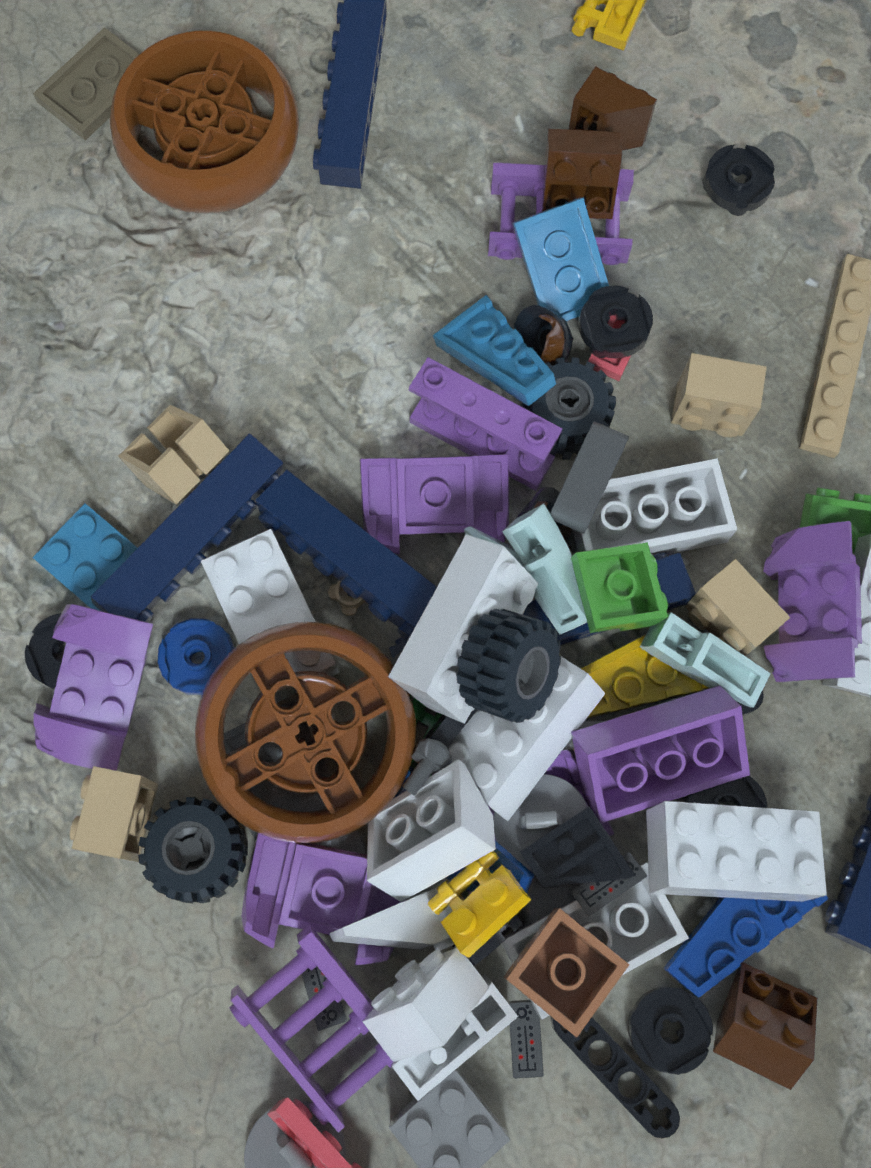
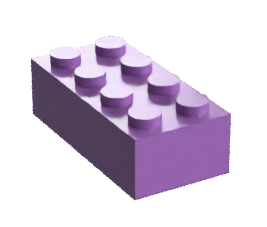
M721 686L571 732L584 800L600 823L750 775L742 708Z

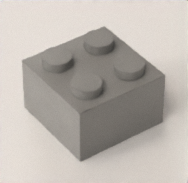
M458 1068L419 1101L414 1098L390 1120L389 1124L391 1132L419 1168H480L510 1141L507 1130Z

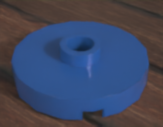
M190 618L174 625L169 630L170 632L166 635L165 639H162L158 648L157 662L162 676L174 689L187 695H202L212 673L235 647L230 635L220 625L208 619ZM197 652H203L204 660L199 664L192 663L193 655Z

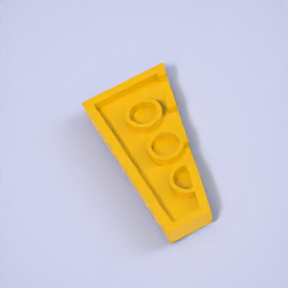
M646 635L581 668L605 692V695L587 718L708 689V687L682 674L640 648Z

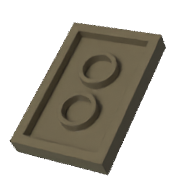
M104 27L41 85L33 95L37 103L86 141L110 118L112 100L118 82L125 70L140 54Z

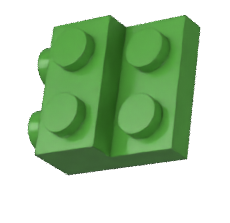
M817 488L816 495L806 493L799 528L850 521L852 526V554L854 555L858 538L871 534V495L854 493L853 500L839 498L840 491Z
M648 542L576 552L571 557L590 633L618 628L620 631L655 626L668 617L667 598L660 589L657 578V562L650 552Z

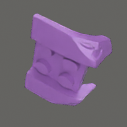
M508 454L360 459L364 530L393 553L400 554V534L462 533L465 528L470 526L505 542L506 537L502 531L509 526Z
M843 521L801 527L776 537L771 545V555L765 560L763 572L771 578V581L778 580L779 606L789 615L790 619L779 627V644L764 646L766 658L770 661L773 668L772 674L775 681L855 678V648H858V644H862L860 566L856 564V556L852 554L851 522Z
M67 604L55 625V633L52 637L66 642L51 708L49 709L42 704L36 703L34 712L35 743L37 749L69 764L93 769V766L117 771L147 659V648L153 628L152 623L74 604Z
M257 833L245 887L241 917L244 931L261 943L274 948L278 925L304 929L310 924L316 932L330 935V933L402 902L367 881V855L312 843L286 842ZM356 944L355 965L387 961L394 947Z

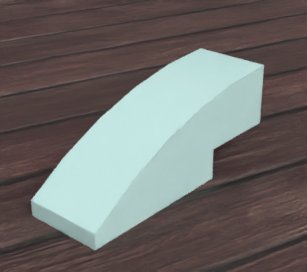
M542 504L516 518L502 532L523 562L522 566L539 583L534 597L560 635L587 623L571 561V552L546 506Z
M672 612L667 613L668 617L657 625L650 626L640 648L708 688L721 686L735 701L748 707L755 706L771 673L712 633H701Z

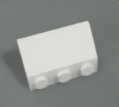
M458 759L428 777L415 796L408 791L397 796L381 813L368 822L367 881L400 902L496 850L493 814L462 761Z

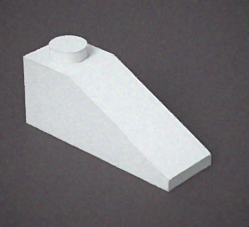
M434 888L330 933V936L334 942L408 949H422L433 945L435 951L443 950L454 945V942L441 924V921L453 910L448 906L439 915L431 910L427 903L438 893L437 888Z
M486 974L482 975V978L490 988L444 1046L391 1064L417 1101L518 1017Z

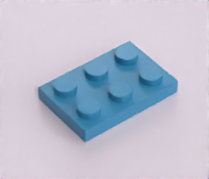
M583 198L572 200L512 223L538 305L553 310L562 319L568 321L580 316L584 304L594 291L609 286Z
M84 503L34 555L33 559L91 609L99 610L93 605L90 596L126 561L137 547Z

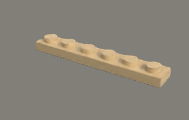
M847 254L842 262L799 449L835 458L840 452L871 313V260Z

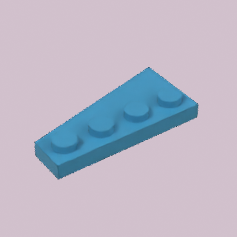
M487 295L433 335L437 347L527 406H530L556 385L554 373L531 347H527L519 332L510 327L506 317L500 310L497 311L493 307L492 301Z

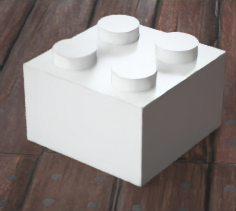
M457 947L444 953L436 950L418 964L415 960H412L404 965L395 975L398 981L392 988L389 987L383 990L371 1002L374 1009L362 1022L390 1059L396 1062L444 1046L490 987L469 959L459 952Z

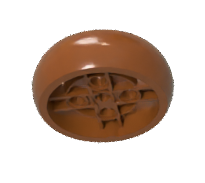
M190 31L160 40L148 47L133 60L123 73L115 89L111 105L110 129L113 146L125 171L148 195L169 207L185 212L220 213L240 208L258 199L269 191L284 174L292 159L298 139V107L284 73L257 46L244 39L222 32ZM247 87L261 95L274 111L272 120L256 115L254 105L245 91ZM142 125L154 130L156 141L165 153L161 162L139 146V135Z
M294 622L278 625L259 632L239 644L220 662L210 676L200 698L195 720V748L202 775L217 801L229 814L249 829L276 840L293 843H314L336 839L361 828L373 820L386 808L401 788L410 768L415 748L416 720L410 694L388 677L394 664L378 647L364 637L345 628L319 622ZM305 650L330 653L350 662L366 676L346 686L340 680L316 671L294 672L285 653ZM251 673L261 692L252 703L245 724L246 743L226 754L224 724L227 709L235 691ZM285 685L292 686L298 691V700L290 707H282L275 700L276 691ZM340 701H347L353 706V714L345 722H337L331 717L333 706ZM386 711L387 741L384 754L377 770L360 790L351 772L359 763L365 750L367 721ZM307 721L309 726L314 723L318 727L313 731L314 739L306 742L304 737L300 740L296 737L300 732L299 724ZM268 742L278 744L282 748L281 757L275 762L262 760L258 751L263 744ZM325 757L332 758L338 763L336 772L329 777H322L315 772L317 762ZM267 779L274 785L288 791L297 793L318 792L327 809L308 812L282 809L261 800L248 789Z

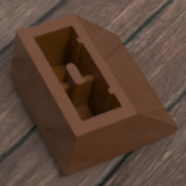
M595 66L574 97L568 130L620 132L622 151L642 147L646 141L657 99L650 96L645 90L637 89L622 81L615 74Z
M548 128L542 212L572 200L583 198L589 218L613 219L622 160L620 132Z
M742 962L737 969L717 1020L713 1052L791 1090L814 1061L818 998Z

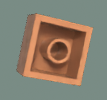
M554 908L503 977L575 1037H578L630 964L563 910Z

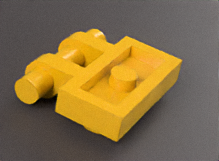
M585 0L583 6L578 7L574 15L575 23L572 27V33L580 37L584 35L587 28L593 27L595 28L593 40L624 51L647 0ZM605 4L606 7L601 12L596 10L597 5Z
M494 851L465 866L451 881L446 879L437 887L438 893L427 903L437 915L448 906L451 907L453 911L441 921V924L459 952L468 958L531 901L519 882L506 867L501 865L491 874L488 868L499 859ZM477 880L480 886L464 899L461 894Z

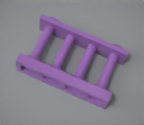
M493 163L491 194L502 196L500 232H490L488 256H497L504 260H510L515 257L523 258L512 225L515 222L516 196L536 197V214L542 212L544 165ZM620 169L613 219H606L605 238L595 237L602 263L606 265L627 263L631 252L632 239L619 238L620 201L629 200L634 170Z
M427 357L409 386L410 392L421 397V400L410 416V423L470 456L508 454L509 477L537 491L554 462L555 456L550 454V451L563 429Z
M309 924L297 934L298 943L301 946L296 950L298 955L249 997H247L239 985L235 986L231 990V1002L233 1004L229 1008L243 1027L249 1024L253 1027L313 1102L309 1104V1107L320 1123L325 1126L330 1122L339 1133L345 1125L342 1112L338 1108L386 1065L391 1068L393 1061L380 1044L376 1045V1052L328 1094L312 1077L317 1070L360 1033L365 1035L369 1032L362 1021L374 1007L371 1005L372 1000ZM315 967H318L327 978L322 983L324 987L276 1029H273L259 1010L309 968L312 971ZM344 999L353 1010L349 1014L350 1020L300 1062L286 1045V1042L334 1000L339 1003Z

